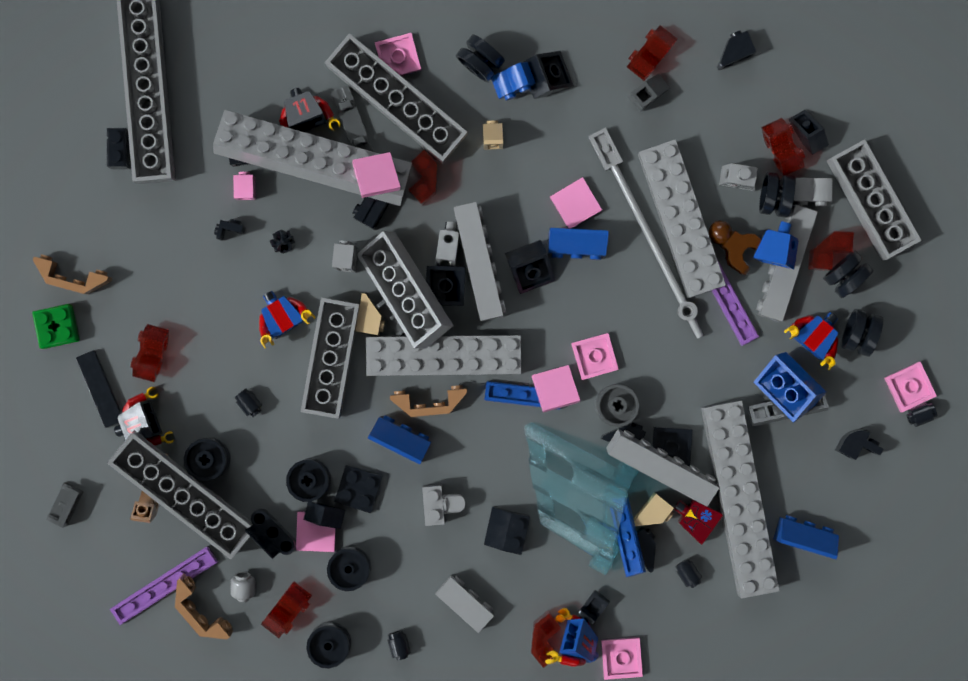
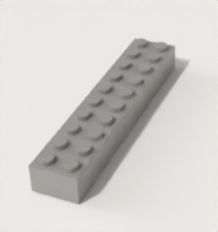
M117 0L132 180L136 184L176 181L160 0Z
M224 110L213 142L214 154L359 195L361 193L352 160L379 154ZM392 157L400 183V190L370 196V198L400 206L412 163Z
M737 400L701 407L714 477L719 486L717 493L723 515L722 518L737 595L742 599L778 592L779 586L743 403Z

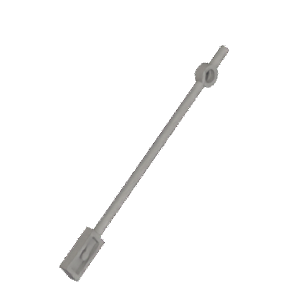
M604 128L588 136L605 171L611 168L659 262L680 304L677 310L678 316L682 320L689 322L696 338L702 337L704 334L695 319L698 312L697 307L694 303L686 301L618 166L623 160L607 129ZM685 308L690 309L689 315L684 314Z

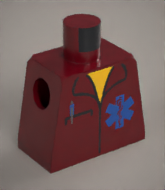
M679 500L674 506V510L681 514L677 522L701 545L723 516L721 513L695 500H692L689 505Z

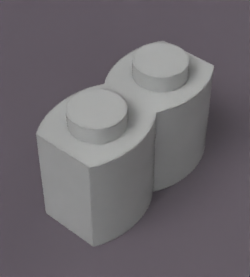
M796 178L793 202L799 206H808L810 202L815 203V206H827V203L832 202V178Z

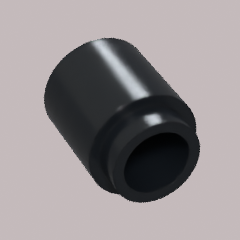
M247 388L235 396L236 404L247 417L250 415L255 417L262 411L260 409L262 404L252 391H248Z
M924 403L908 410L909 414L906 415L910 425L915 427L931 422L938 416L936 408L932 403Z
M688 558L675 566L677 574L686 587L694 588L701 583L702 575Z
M403 630L388 634L389 639L387 641L392 658H396L397 661L408 658L407 654L411 652Z

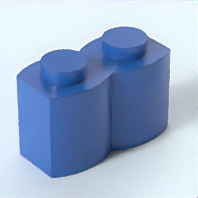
M528 62L515 64L491 78L498 98H505L506 101L515 98L518 92L525 93L530 91L531 86L536 84Z

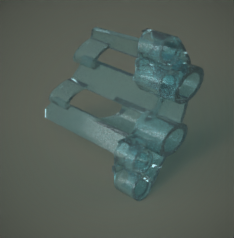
M533 423L525 425V434L530 458H528L533 489H535L540 524L590 554L592 559L589 567L606 576L620 550L617 541L619 526L627 503L629 490L639 471L623 462H620L616 468ZM545 449L571 463L573 468L572 480H568L547 469ZM553 500L579 514L586 527L583 532L555 518Z

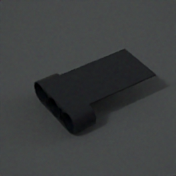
M258 509L251 515L253 525L244 531L272 559L279 553L289 555L295 551L296 540L266 509ZM257 513H262L265 516L264 523H259L256 520ZM270 527L278 529V536L273 537L270 535ZM284 541H289L292 544L291 550L283 548L282 544Z

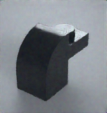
M853 430L846 433L840 439L835 451L856 460L862 448L875 455H881L884 449L879 446L880 443L872 438L867 440L870 432Z

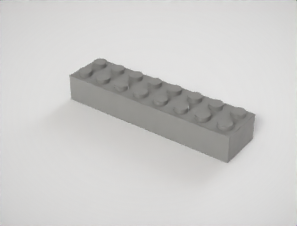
M350 33L324 62L328 69L442 164L448 160L468 136V132Z
M676 139L640 151L638 157L686 297L690 298L725 286L726 284Z
M521 335L441 336L426 349L413 348L407 337H366V376L521 374Z
M135 430L109 459L108 465L229 559L234 557L250 537L244 531L253 525L250 520L199 480L194 479L184 468Z

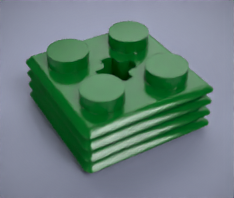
M65 304L32 312L40 349L80 341L73 305ZM54 322L60 325L57 331L52 328Z

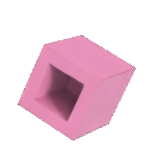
M239 172V175H233L234 199L256 200L255 176L250 175V172Z

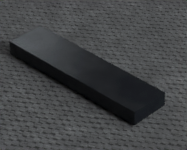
M93 350L76 357L105 428L119 423L117 418L121 411L96 351Z

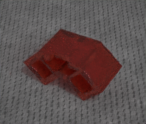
M661 25L656 30L651 29L645 37L647 41L639 51L634 50L628 58L630 63L627 65V68L643 81L649 77L678 40Z
M780 118L761 127L764 142L767 148H771V152L774 155L773 161L782 175H788L805 167L803 161L805 154L802 148H798L793 142L792 134H794L790 123L787 124L783 118Z
M425 150L411 161L412 167L422 178L409 189V192L421 206L427 203L437 192L438 165Z
M834 231L829 233L809 251L808 270H832L833 252H853L854 232Z
M147 324L144 331H140L138 335L140 350L137 356L132 358L130 368H133V377L151 382L156 381L163 364L161 362L163 352L167 350L168 329Z
M294 581L261 625L277 638H280L283 633L287 635L294 626L291 622L300 611L304 613L309 607L310 603L308 600L312 595Z
M549 610L533 622L530 648L532 655L543 668L548 665L545 660H553L552 656L546 653L556 651L548 639L561 629V625Z

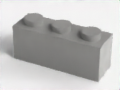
M339 241V244L334 243L332 267L335 270L356 273L358 249L350 241Z
M450 575L436 591L435 595L479 633L494 617L493 608L486 601L482 603L478 599L479 595L473 589L468 590L463 586L465 582L458 576L454 578Z

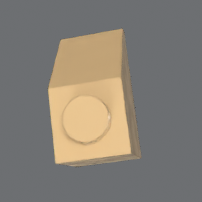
M493 120L483 124L484 150L503 149L502 123L498 124V121Z
M362 293L355 331L379 336V333L384 331L385 321H382L381 314L367 294Z
M653 493L633 518L635 526L661 524L664 520L667 522L673 516L672 510L674 508L656 493Z

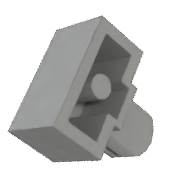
M442 484L422 487L425 526L444 525L445 514L461 512L465 507V499L462 495H443Z

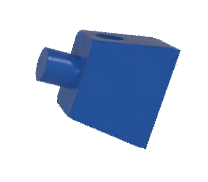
M781 221L778 231L767 230L754 258L762 263L794 270L799 241L798 238L789 234L792 224Z

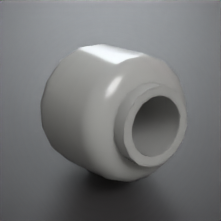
M238 572L231 579V596L239 602L249 601L256 593L255 578L248 572Z

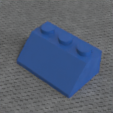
M550 228L548 234V254H552V258H563V255H571V259H582V256H590V260H601V257L606 256L609 231Z
M787 352L775 355L754 381L761 391L793 423L812 409L826 393Z
M386 415L384 418L380 416L368 439L421 464L431 444V441L428 440L429 436L421 432L417 435L411 432V427L405 424L399 426L394 423L395 420Z
M788 515L785 518L779 517L774 540L837 560L839 535L833 533L834 529L825 526L822 529L815 528L816 524L804 521V524L796 522L797 518Z

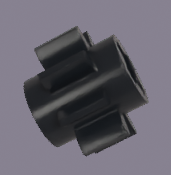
M279 230L273 233V239L270 240V243L275 252L279 251L284 254L292 250V244L295 243V240L290 231Z

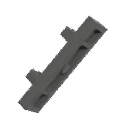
M349 85L332 91L331 94L350 145L374 152ZM346 108H352L348 111L343 112Z
M825 395L804 415L827 411L829 406ZM772 401L748 406L753 426L789 419Z

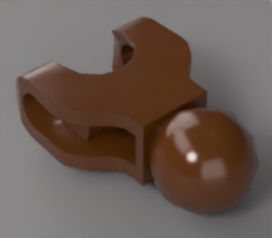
M715 221L709 228V238L713 243L719 244L724 249L726 262L732 269L741 275H747L750 268L743 260V253L748 247L757 251L761 239L755 234H739L737 231H732L729 223L725 221Z

